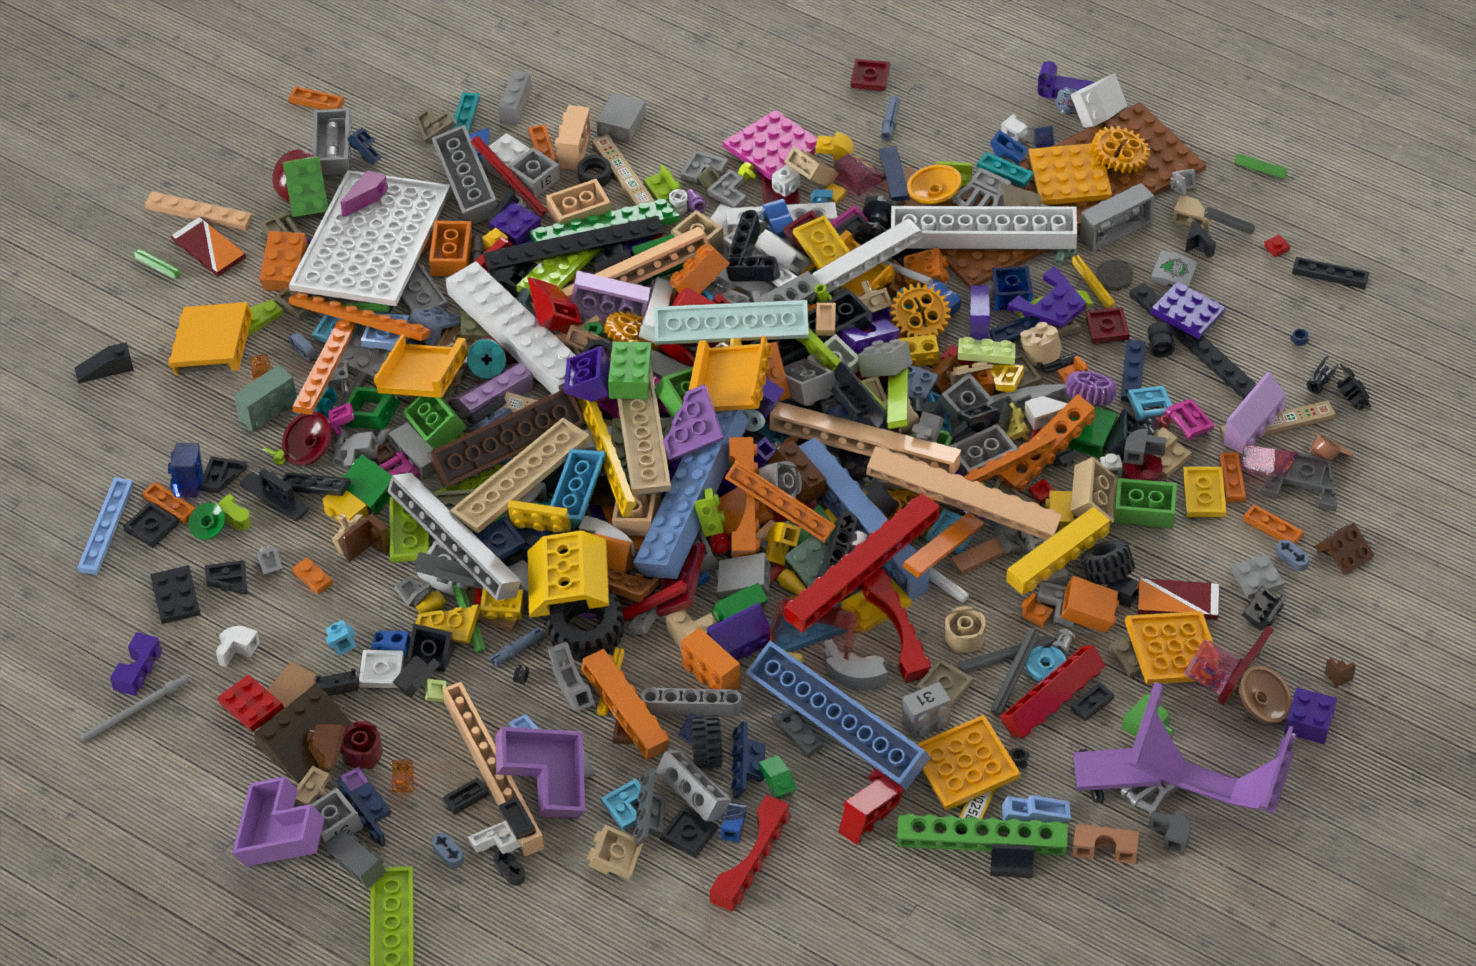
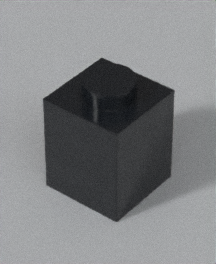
M1124 577L1121 580L1109 583L1107 588L1118 591L1117 600H1119V604L1130 608L1138 595L1139 581Z

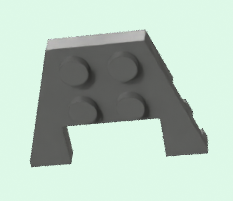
M1291 451L1284 462H1282L1281 468L1275 474H1272L1268 483L1263 485L1260 495L1277 499L1282 484L1322 492L1318 508L1334 512L1337 509L1331 461L1323 457Z

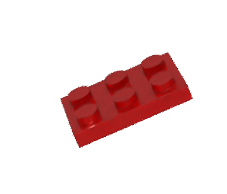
M249 674L217 697L218 703L251 732L284 709L282 702Z

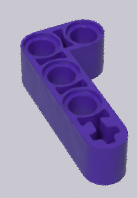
M1046 61L1042 64L1038 76L1037 92L1044 98L1057 99L1059 90H1064V87L1079 91L1095 82L1058 76L1057 65L1051 61Z
M971 285L970 337L974 340L989 339V286Z

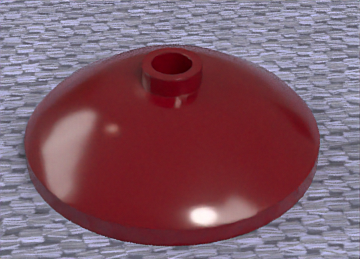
M302 149L292 150L284 154L277 161L272 174V182L276 193L284 200L290 202L283 162L314 157L313 153Z
M313 411L312 415L302 413L294 418L287 426L282 438V450L285 458L297 466H307L318 461L327 451L332 439L330 421L326 416L316 411Z

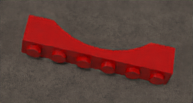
M884 568L879 569L859 586L866 601L884 612L897 629L901 644V655L897 667L904 682L909 683L922 679L929 672L931 662L923 653V645L915 636V628L907 619V611L900 604L899 594L892 587L891 577L886 575Z
M769 795L764 797L757 809L759 834L755 846L739 865L718 875L709 891L711 903L730 911H734L735 907L742 903L746 888L749 889L754 879L753 876L761 870L764 857L769 856L774 840L777 841L779 839L782 826L786 825L790 820L789 803Z

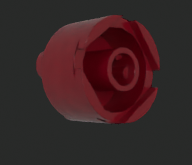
M1145 454L1143 465L1124 463L1122 478L1161 482L1162 459L1152 454Z
M356 721L354 725L349 727L347 725L345 727L341 753L346 765L353 768L372 769L381 759L383 754L381 736L374 724L367 721Z

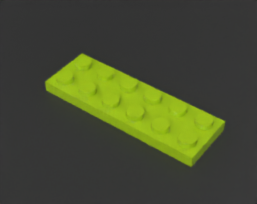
M603 248L543 260L517 284V291L531 295L528 277L557 285L561 289L577 274V271H580Z
M413 866L385 868L387 872L370 887V966H414Z

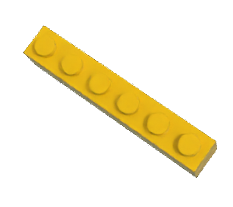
M1093 506L1007 569L1006 582L1022 595L1028 591H1033L1043 580H1048L1054 572L1063 569L1068 562L1078 558L1086 549L1092 548L1098 540L1104 539L1110 531V520Z

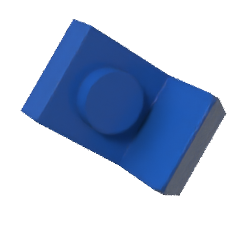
M1000 129L990 142L995 156L1002 158L1004 155L1017 165L1028 152L1026 147Z

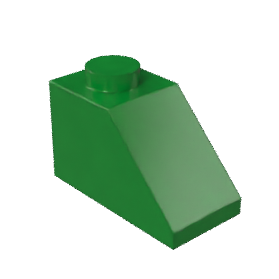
M778 755L759 762L772 797L782 799L794 794L797 790L789 768Z

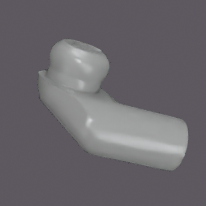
M387 427L385 430L380 431L376 437L379 441V446L389 439L388 433L395 430L396 427Z

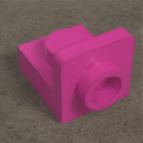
M350 403L329 411V421L332 430H335L337 435L342 434L341 425L354 419L353 408Z

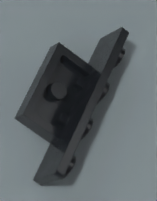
M840 361L833 371L835 379L840 384L834 385L830 390L831 393L852 418L867 415L877 428H881L887 419L888 413L844 361Z
M265 468L259 472V475L251 472L240 482L241 487L295 522L308 512V507L294 498L293 486L288 481H283L274 472H269Z

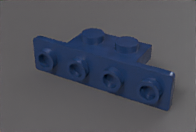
M746 721L735 727L732 733L734 746L732 749L733 765L731 771L733 772L731 789L733 790L732 797L735 799L746 791L747 778L762 782L765 779L759 766V762L765 760V744L747 738L748 722Z
M341 778L338 779L339 791L358 813L364 828L367 827L369 829L372 840L374 842L378 841L382 847L386 845L384 834L376 823L392 814L389 806L370 782L350 791Z

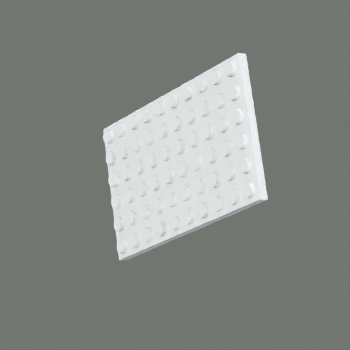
M347 170L289 283V289L297 292L397 306L433 230L434 221H437L451 192V185L386 176L388 191L379 201L343 217L340 202L364 174V172Z

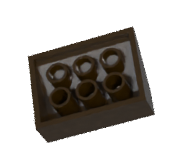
M314 684L254 733L255 745L298 784L312 766L316 768L319 766L308 749L307 735L309 730H312L317 724L345 725V727L348 725L349 727L352 723L331 697L318 685Z

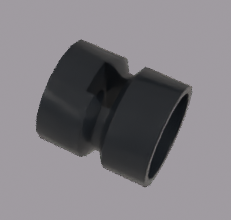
M1156 322L1150 325L1147 329L1151 354L1158 358L1168 357L1173 354L1175 345L1171 326L1166 322Z

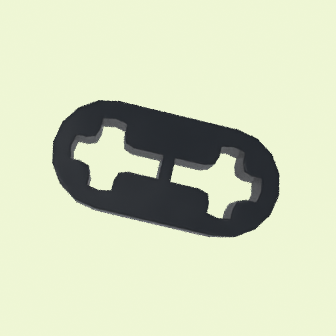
M498 851L494 855L495 868L510 885L518 886L524 882V868L510 852L502 854L501 851ZM500 859L507 860V865L503 861L500 862ZM511 871H513L516 875L519 874V876H518V877H516L515 875L512 876V872H511Z

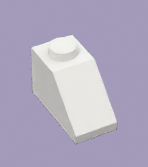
M1044 396L1033 398L1025 402L1024 415L1033 430H1037L1047 425L1067 403Z

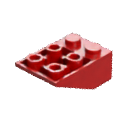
M528 277L539 326L567 334L571 325L578 326L581 324L578 307L557 285Z

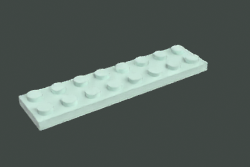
M807 300L654 307L655 345L698 343L703 340L707 342H727L733 338L750 341L761 340L762 336H765L767 340L809 338Z

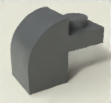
M1139 429L1132 432L1126 440L1123 463L1143 465L1145 454L1164 456L1167 438L1148 435V429Z
M1176 810L1173 817L1163 812L1152 811L1149 829L1166 834L1164 849L1184 855L1190 834L1188 819Z

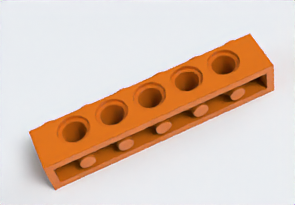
M1077 394L1029 441L1030 444L1036 441L1035 439L1042 434L1048 435L1053 433L1056 438L1054 446L1033 456L1039 457L1038 460L1029 458L999 473V478L1003 479L1004 484L1009 488L1013 487L1018 492L1025 490L1029 482L1034 477H1038L1047 464H1051L1055 460L1056 455L1060 451H1064L1068 447L1069 442L1073 438H1077L1086 425H1090L1094 421L1095 407ZM1074 417L1079 418L1077 421L1070 420ZM1061 430L1066 431L1064 434L1057 433ZM1019 470H1026L1025 473H1018Z

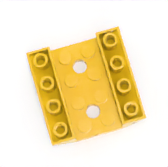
M581 530L543 536L528 550L530 618L550 615V605L586 599L589 609L609 606L606 539ZM568 549V552L565 554H559L561 550ZM569 581L568 585L560 586L562 582Z

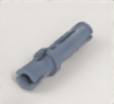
M897 96L889 98L886 116L882 122L881 138L886 141L891 140L893 130L896 128L895 120L900 99Z
M538 626L513 643L505 644L503 649L489 656L491 664L494 667H498V665L506 660L514 659L516 654L540 639L545 638L544 631Z

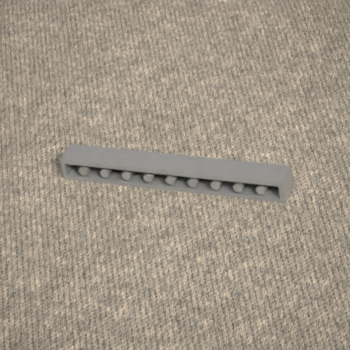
M412 473L392 475L387 492L496 600L515 598L517 596L521 580L452 514L443 503Z

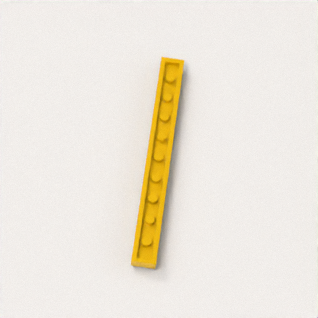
M577 397L597 451L606 452L603 468L622 517H630L632 509L635 508L636 500L631 493L630 485L627 483L626 474L622 470L621 461L617 457L616 448L613 447L611 435L608 434L607 425L603 421L602 412L599 411L597 400L590 402Z

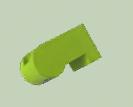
M228 494L217 503L225 513V522L240 531L249 529L251 526L249 511L236 505L235 497Z

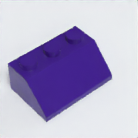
M602 346L567 359L564 392L566 394L590 402L602 400L609 396L610 360Z
M760 603L707 628V634L736 661L750 656L761 648L763 649L769 641L772 642V630Z

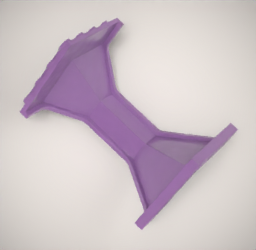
M1154 682L1128 765L1173 786L1230 805L1275 813L1294 757V753L1291 752L1296 734L1292 733L1293 727L1289 726L1286 738L1282 737L1274 760L1241 778H1233L1184 760L1158 716L1163 696V685Z

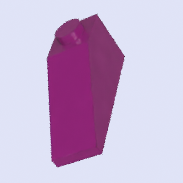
M367 170L341 200L342 216L346 217L379 201L388 191L386 176Z

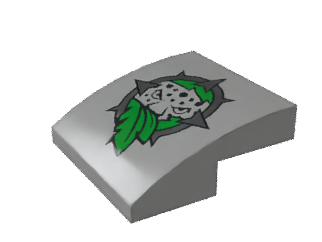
M1160 251L1150 279L1165 287L1169 283L1174 285L1176 282L1189 287L1198 262L1181 254Z

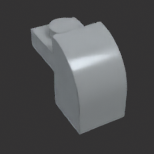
M922 411L919 424L914 423L912 429L915 433V438L936 443L944 419Z
M372 432L352 435L342 445L341 452L346 457L344 459V466L348 471L361 454L368 459H375L377 457L379 441Z

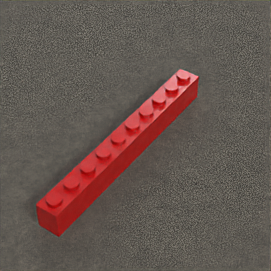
M923 493L917 498H913L905 508L898 510L893 518L886 520L881 528L876 532L873 531L863 543L857 544L851 553L845 554L839 563L831 566L827 573L822 577H818L809 588L803 589L797 598L790 600L785 606V620L803 633L939 519L940 506Z

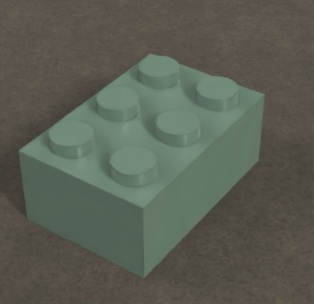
M277 365L234 394L238 418L252 432L262 427L272 418L277 417L287 408L292 407L297 397L293 376L280 365Z

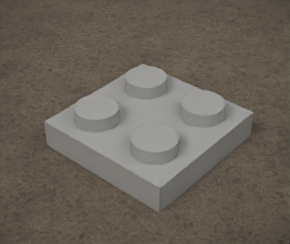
M1267 554L1231 565L1230 571L1247 599L1253 598L1262 585L1271 592L1284 588L1285 583Z

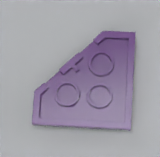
M705 384L686 392L683 398L684 402L672 421L669 434L665 436L663 444L670 461L724 439Z

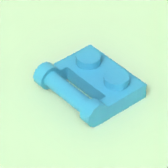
M1164 386L1128 390L1127 393L1137 421H1142L1148 417L1166 415L1164 413L1165 410L1172 405ZM1156 406H1163V407H1164V408H1161V409H1153V410H1145V411L1143 410V408H1148V407H1156Z

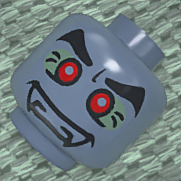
M1064 87V90H1059L1055 105L1060 109L1061 113L1070 115V112L1076 111L1070 94L1078 90Z

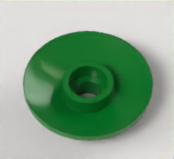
M215 503L199 505L189 518V530L194 537L200 540H209L216 537L222 531L225 524V513Z

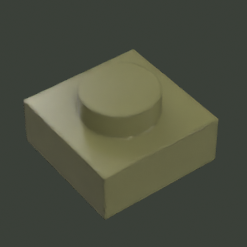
M712 165L708 166L697 176L706 190L721 178Z

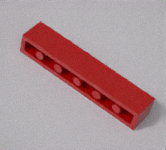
M1095 646L1080 647L1000 716L1011 737L1024 738L1030 735L1031 730L1035 726L1045 722V718L1049 714L1056 712L1063 702L1070 700L1073 697V693L1084 688L1087 685V681L1100 674V670L1106 665Z

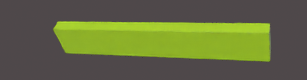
M908 367L897 375L888 376L887 423L889 429L908 425Z

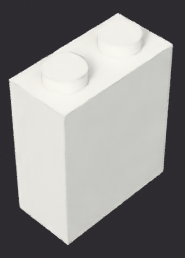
M766 229L760 234L755 244L768 255L776 257L777 261L784 267L797 274H800L812 263L811 259L791 244Z

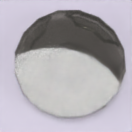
M1109 260L1099 265L1096 271V278L1106 290L1121 291L1122 288L1126 289L1132 283L1133 271L1125 262Z

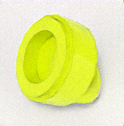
M749 162L744 163L740 167L738 174L744 177V181L748 178L756 179V175L753 173L754 166Z

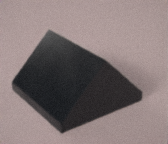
M414 623L406 663H409L415 656H418L427 665L435 659L440 663L435 670L445 672L455 650L453 633Z

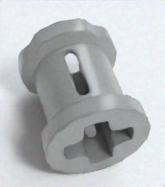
M1068 629L1060 630L1058 632V639L1052 644V647L1058 648L1066 656L1069 653V646L1076 639L1075 634Z

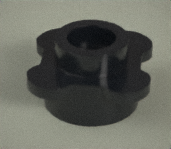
M1022 748L1010 750L1009 755L1016 767L1026 768L1028 766L1027 758L1030 757L1029 752Z

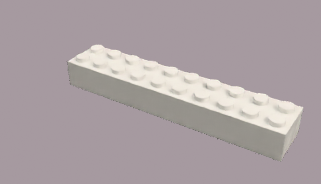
M892 206L891 228L910 219L923 232L921 239L908 248L1076 249L1077 245L1076 207Z
M474 262L446 279L448 295L519 363H522L550 393L553 394L564 389L567 359L576 355L547 328L539 326L537 318L477 262Z

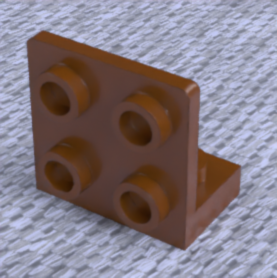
M373 514L362 519L359 524L346 531L342 536L346 559L349 562L371 545L377 551H382L385 555L390 552L388 526Z
M1354 522L1340 528L1314 546L1318 553L1323 550L1330 552L1343 575L1349 574L1374 557L1373 551Z

